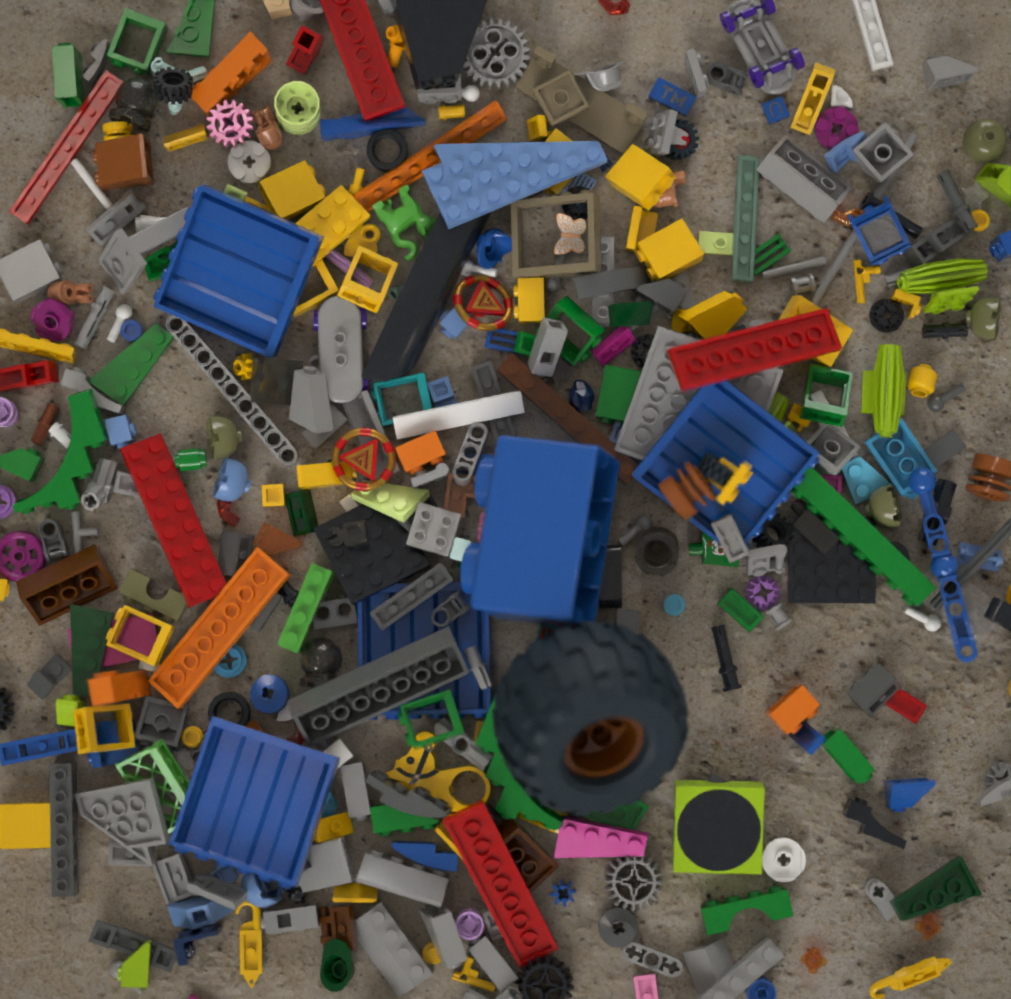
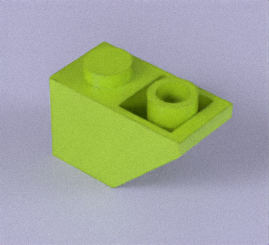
M75 694L63 695V698L56 699L57 724L75 727L73 710L86 707L87 700H82L80 695Z

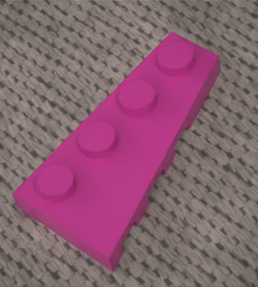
M562 815L566 819L563 826L559 829L554 858L644 856L648 833Z

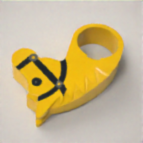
M425 730L417 734L416 739L419 742L436 735L430 730ZM437 743L415 751L412 746L407 755L401 759H396L394 769L386 772L389 778L396 779L399 783L405 785L408 788L407 791L410 792L415 786L424 787L430 791L431 796L436 799L441 798L445 800L449 807L453 809L452 811L457 812L472 805L462 802L456 794L453 795L454 788L452 785L459 773L473 771L483 778L486 785V792L483 797L484 803L489 799L492 792V783H490V779L485 777L487 771L483 772L473 764L439 769L437 757L433 752Z

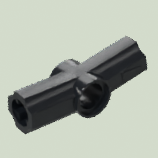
M939 478L933 492L937 513L942 518L944 525H946L951 515L952 507L950 505L957 484L953 481ZM930 518L927 526L931 530H936L940 526V521L937 518ZM922 525L917 540L928 543L924 526ZM938 539L933 542L934 546H936Z

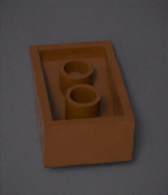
M507 819L497 828L531 893L559 865L515 819Z

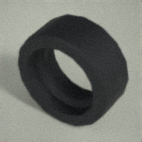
M381 129L369 138L367 156L377 170L389 172L407 159V143L399 132L392 129ZM384 138L395 140L400 147L398 158L391 163L381 162L375 155L376 144Z
M225 692L214 697L208 709L209 721H211L212 716L217 717V708L221 702L234 700L242 708L241 719L236 724L246 726L250 719L251 710L245 697L235 692Z

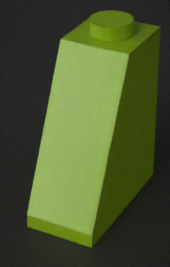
M986 163L974 180L1011 208V166Z

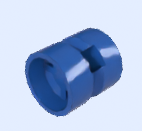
M763 975L745 989L748 999L776 998L774 985Z

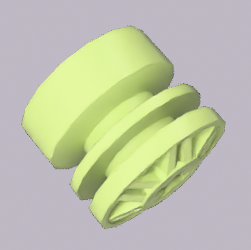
M302 81L286 83L278 90L274 100V108L279 125L284 131L293 135H304L311 132L320 120V99L316 90L311 85ZM297 108H301L299 114H295Z

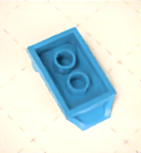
M901 417L898 431L892 434V438L879 437V433H875L864 441L868 452L874 456L901 496L913 500L919 495L914 493L908 484L909 476L913 470L925 467L934 474L938 472Z

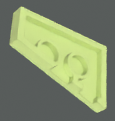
M384 483L382 486L370 491L354 490L351 496L353 500L404 523L417 510L419 502L424 503L430 497V493L426 489Z

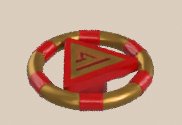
M470 275L462 279L454 290V307L460 318L469 326L481 331H496L504 327L511 319L513 313L511 296L507 289L492 277ZM473 283H478L464 310L461 296L464 288ZM487 285L501 294L505 310ZM468 314H473L478 318L485 315L503 317L493 323H482Z
M364 427L352 429L342 435L334 446L332 452L333 470L337 478L351 489L357 491L374 490L387 482L394 471L396 462L395 450L389 439L375 429ZM356 436L375 438L340 455L347 442ZM378 441H380L385 449L388 461L385 470L375 480ZM340 459L372 482H355L348 478L340 464Z

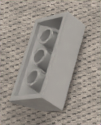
M786 135L774 146L756 169L765 179L774 183L780 191L789 195L799 206H803L814 218L825 223L852 189L851 186Z
M371 849V852L366 851L356 882L441 907L450 876H446L445 871L436 868L430 871L425 869V865L413 862L410 865L404 863L405 859L397 856L387 858L383 856V852Z
M383 899L354 919L356 939L398 997L415 988L433 974L432 967L425 961L422 953Z

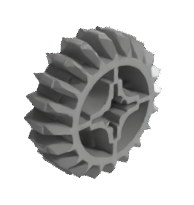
M645 853L644 856L639 858L636 855L632 858L625 855L624 860L616 857L619 862L617 865L612 861L609 863L614 869L613 871L610 869L605 871L608 875H611V877L604 878V882L611 883V885L605 887V890H613L609 894V898L613 899L617 896L614 902L615 905H619L623 901L622 908L624 909L627 908L628 904H631V911H635V904H638L640 910H643V902H646L650 907L652 904L649 898L651 897L655 901L658 899L653 893L654 891L662 892L661 888L656 887V884H663L662 879H656V877L662 875V871L654 872L659 865L658 863L650 865L653 860L651 856L645 861ZM631 864L630 871L626 876L616 877L622 867ZM637 864L646 867L650 871L651 878L640 876ZM633 871L637 880H640L639 883L636 886H634V891L631 883L627 882L628 879H631V876H633ZM616 884L629 887L630 898L623 896L617 890ZM651 885L643 896L636 898L640 887Z

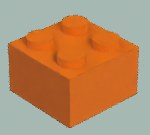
M435 430L395 448L407 475L411 473L412 476H414V473L424 470V467L428 465L436 467L438 464L444 463L443 459L447 458Z
M796 684L765 713L783 733L794 734L802 727L800 723L805 718L811 719L817 714V707L820 704L803 685Z

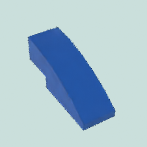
M392 841V848L417 863L440 870L457 871V853L455 851H436V842Z

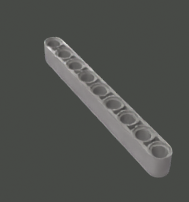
M169 316L166 320L168 331L277 459L286 466L297 464L299 453L192 326L179 317ZM176 320L182 321V327L179 330L172 329V324ZM194 336L196 338L195 345L188 347L186 345L187 338ZM209 353L210 360L206 363H201V354ZM217 369H223L224 376L221 379H215L214 372ZM231 385H237L238 392L234 396L228 395V388ZM246 401L252 403V409L249 412H243L241 408L242 404ZM259 418H265L266 425L262 429L256 428L255 425L256 420ZM273 434H279L280 442L277 445H271L269 442ZM288 450L294 452V458L290 462H286L283 459L284 453Z

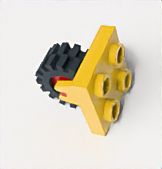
M707 452L697 465V468L708 476L707 480L722 491L716 500L723 505L727 501L731 503L740 492L737 489L740 483L746 484L753 474L750 471L753 465L747 461L743 462L738 468L724 457L722 459L717 458L710 452Z

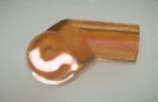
M855 208L847 213L835 210L831 220L849 227L852 225L847 215L852 214L853 218L863 214V211L859 208Z

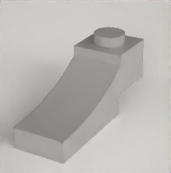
M73 367L72 370L65 369L60 385L79 392L92 388L99 408L123 415L126 407L107 399L99 393L88 381L91 377L85 375V370Z

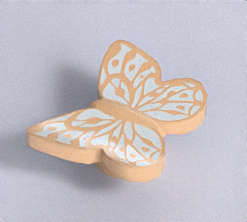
M558 213L556 221L561 231V238L556 243L553 253L555 255H564L572 250L576 254H581L585 249L581 235L586 230V221L581 218L573 221L570 216Z

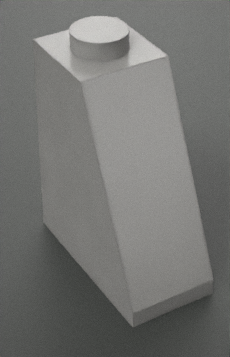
M304 366V369L294 370L289 420L314 433L333 431L325 374L317 371L316 367Z
M443 904L441 907L428 905L419 909L441 963L447 969L459 967L462 962L467 960L451 911Z

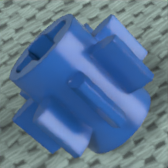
M561 878L560 884L552 883L555 892L549 894L552 897H556L555 905L560 901L566 907L568 900L575 901L571 895L576 893L577 890L570 888L572 881L565 884ZM567 888L568 896L563 895L559 897L558 890Z

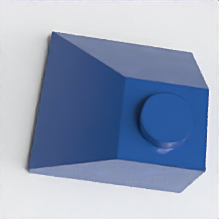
M928 777L884 781L886 807L893 809V812H905L907 807L914 806L936 785V781Z

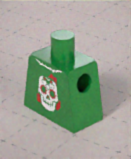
M705 532L700 534V542L688 543L689 556L701 555L702 564L739 567V559L729 563L722 546Z

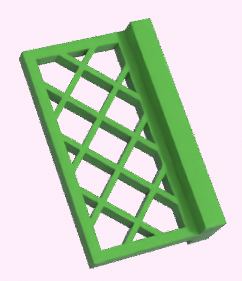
M160 739L152 746L117 762L115 766L126 783L147 779L139 776L140 768L152 771L150 778H154L155 772L164 776L165 784L154 782L157 788L163 789L162 796L159 797L161 808L163 804L174 807L173 815L163 813L164 819L171 821L170 827L167 828L169 834L174 831L176 825L174 822H177L178 819L176 817L177 810H181L190 782L163 739ZM150 753L154 760L153 766L142 763L144 755ZM131 764L137 766L136 773H128L124 765ZM166 791L173 792L176 795V802L165 799Z

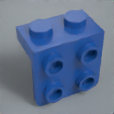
M132 718L133 732L135 734L136 723L135 719ZM117 720L95 723L97 745L119 743ZM135 741V747L87 753L89 764H92L93 768L116 764L140 751L138 742Z

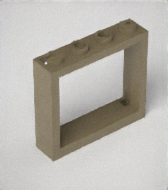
M581 190L580 194L560 192L559 196H551V194H540L538 198L527 196L511 203L513 278L517 280L518 278L541 277L548 279L583 276L602 272L600 196L592 192V190ZM587 202L589 262L524 268L522 208Z

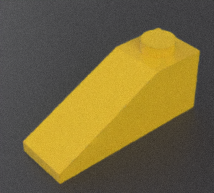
M815 62L790 128L811 135L834 78L835 69Z

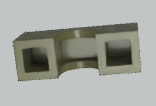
M130 569L119 593L124 594L123 599L133 604L138 601L144 604L143 609L154 613L156 610L163 614V619L172 623L175 620L181 621L188 607L182 592L169 588L166 596L157 600L150 594V585L153 578L135 569Z

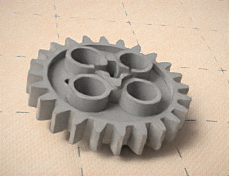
M491 18L490 25H487L483 20L482 27H477L465 60L466 62L463 65V68H470L467 71V76L474 74L473 82L480 79L481 87L487 82L489 89L492 88L493 84H496L497 88L500 89L501 83L509 87V80L516 83L515 76H523L520 69L526 70L528 67L524 62H529L530 57L524 54L530 53V48L524 47L528 44V39L521 40L524 32L517 34V25L511 29L510 21L502 25V19H499L498 24H494V20ZM491 35H496L500 39L497 43H491L488 41V38ZM507 39L508 42L500 48L502 42ZM500 48L499 57L495 55L487 68L483 69V66L491 59L492 51L496 53ZM513 48L516 54L514 56H507L505 50ZM479 51L486 54V57L482 60L474 57ZM494 65H500L503 70L500 73H494L491 68Z

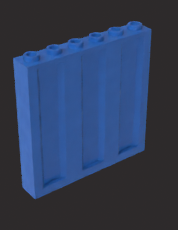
M206 184L199 185V188L196 187L192 195L193 204L185 213V225L183 228H180L177 234V246L170 252V264L162 273V285L154 294V307L272 359L279 352L324 236Z
M727 380L698 389L632 472V476L674 508L658 484L670 475L677 481L681 480L677 472L679 468L686 474H689L684 466L688 461L697 467L707 452L720 459L724 457L738 468L743 462L747 461L753 465L750 470L753 474L746 484L740 483L737 488L740 492L731 503L727 501L723 505L716 499L711 501L706 495H703L708 505L704 507L698 501L694 502L698 512L688 520L720 544L711 522L732 514L748 548L750 546L748 541L752 536L757 537L764 528L762 524L765 520H771L778 511L776 509L778 504L787 501L792 494L790 492L791 488L794 485L798 486L804 480V472L808 467L812 469L820 458L817 457L819 455L818 450ZM711 483L713 491L718 497L722 491Z
M450 582L383 631L370 615V612L410 583H397L357 603L358 668L449 627L470 673L404 704L451 690L459 718H465V714H473V718L486 717V713H488L491 706L490 687L486 689L480 688L473 671H470L471 666L464 650L476 645L483 663L486 662L487 664L485 667L490 676L489 614L472 607L445 627H437L431 621L432 612L459 589L461 596L467 604H471V595L466 594L462 590L460 582ZM455 600V602L457 603V605H458L460 608H462V607L460 606V604L457 602V600ZM439 611L435 614L434 619L437 623L443 624L447 620V615L445 612ZM445 701L408 712L410 719H421V715L430 714L431 719L443 718V714H449ZM401 705L380 715H386V719H399L398 713L402 712ZM377 716L369 720H377Z
M212 716L169 844L175 846L174 850L187 854L190 851L196 853L195 857L208 861V858L217 860L216 865L228 868L229 865L237 867L236 871L249 875L252 872L258 874L257 878L270 882L273 879L279 881V886L291 889L292 886H299L341 758Z

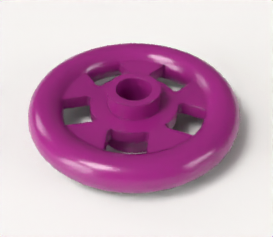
M14 531L5 535L0 540V574L4 578L16 582L43 569L46 558L43 552V544L37 536L27 531ZM18 539L26 540V547L17 546ZM7 545L12 547L9 556L3 554ZM36 549V559H31L30 550ZM19 552L23 555L20 561L16 559V555ZM9 561L15 566L12 572L5 566ZM29 564L31 570L27 573H23L21 567H25Z

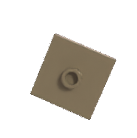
M570 69L532 88V92L552 128L590 108Z

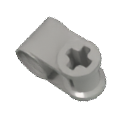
M869 879L864 886L865 892L887 922L896 915L889 902L896 896L879 879ZM875 886H877L879 890L877 894L873 889Z

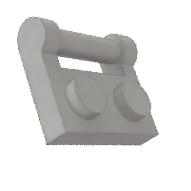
M440 463L436 466V470L427 473L426 469L414 473V478L411 479L414 488H421L446 479L450 470L446 464Z
M783 544L749 550L750 554L746 556L748 576H762L766 572L771 571L781 574L786 569L784 558L787 555V548ZM772 556H775V557H776L775 560L770 561V557H772Z

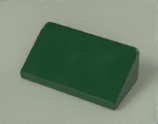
M628 302L609 305L610 328L650 325L653 302Z
M310 489L286 494L285 501L293 536L297 537L314 533L313 528L319 525Z

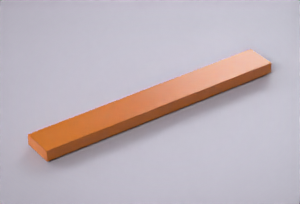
M493 101L412 155L399 166L354 194L353 197L369 213L373 210L372 205L380 200L385 202L397 194L400 188L406 184L409 186L423 176L422 170L441 163L434 150L435 144L473 143L508 118L498 101Z

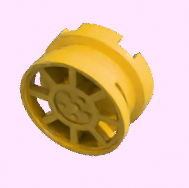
M122 121L103 124L102 131L105 133L103 142L132 136L133 124L129 123L128 125L127 122Z

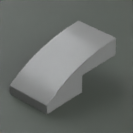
M1011 776L987 788L976 799L977 805L984 806L1003 800L1000 791L1011 788Z

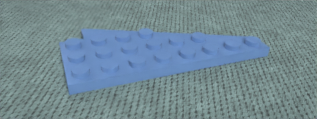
M599 141L435 144L434 150L441 163L422 170V174L449 230L607 163L608 159Z

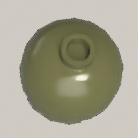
M987 118L977 120L971 124L965 131L962 141L968 157L980 163H988L1000 157L1007 145V134L1003 126L999 122Z
M998 297L981 298L974 303L972 310L967 311L966 323H970L971 331L974 335L986 340L997 339L1001 299Z
M223 416L207 418L206 435H209V443L207 445L210 458L220 460L230 457L237 450L238 443L242 442L241 430H237L235 423L229 418Z
M893 484L874 490L869 497V505L865 506L868 518L872 517L874 522L883 528H895L903 525L898 520L902 519V512L898 496H893L891 491L895 490Z

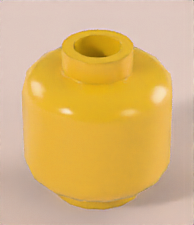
M919 364V366L913 367L910 370L907 388L916 397H927L935 391L937 373L930 365Z

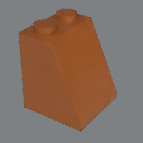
M144 134L95 143L96 150L92 152L93 161L97 163L98 169L94 173L96 185L99 184L102 190L154 185L151 146Z

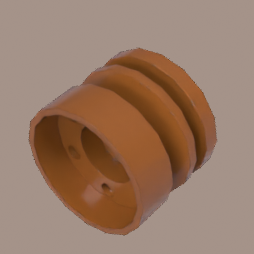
M976 453L971 468L980 472L979 476H968V480L977 484H966L965 490L985 500L1009 502L1011 496L1002 492V490L1011 491V486L1005 483V480H1011V461L996 456Z
M690 461L684 464L689 474H686L681 468L677 469L681 480L677 481L670 475L658 484L671 505L686 521L698 512L694 502L698 501L704 507L708 505L703 495H706L711 501L717 498L707 477Z

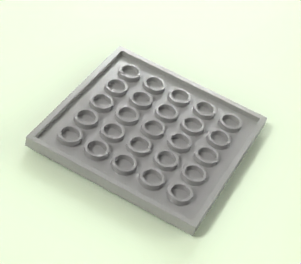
M661 326L657 327L618 437L615 451L643 460L699 388L681 392L667 353L669 348L699 341L698 339ZM776 367L728 381L765 410L769 411L783 369Z

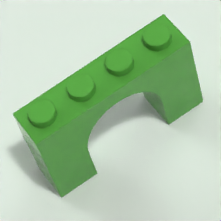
M311 563L277 645L296 653H303L311 634L309 629L321 599L331 587L336 575L334 571Z

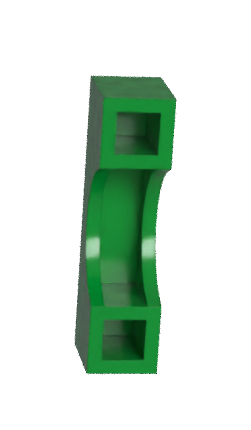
M778 885L769 887V891L760 893V890L747 892L745 897L739 898V895H732L726 897V901L717 902L715 899L704 902L705 905L700 906L706 934L711 935L729 931L733 917L739 911L746 908L760 909L772 921L793 917L788 890Z

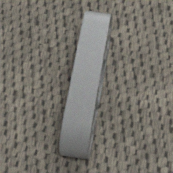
M632 941L628 946L622 947L623 957L627 961L671 978L678 977L683 971L682 962L673 955L636 941ZM633 945L639 953H642V949L646 951L642 955V961H638L640 956L633 954L629 957L626 949L631 948ZM655 953L658 955L659 960L655 965H649L646 962L648 954ZM662 957H666L664 961L668 964H672L675 961L676 966L679 967L678 970L669 972V967L663 965V969H659L662 964Z

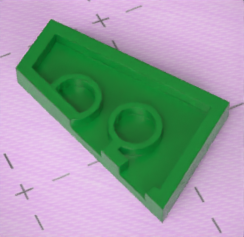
M189 0L182 20L175 30L173 40L166 50L167 54L210 58L215 0Z

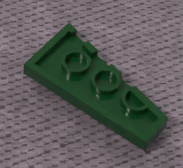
M70 604L73 694L91 698L88 680L94 679L93 674L102 672L108 641L106 640V635L112 626L114 613Z
M957 856L889 902L899 920L906 921L927 914L929 911L941 909L971 897L980 896L982 893L962 856Z

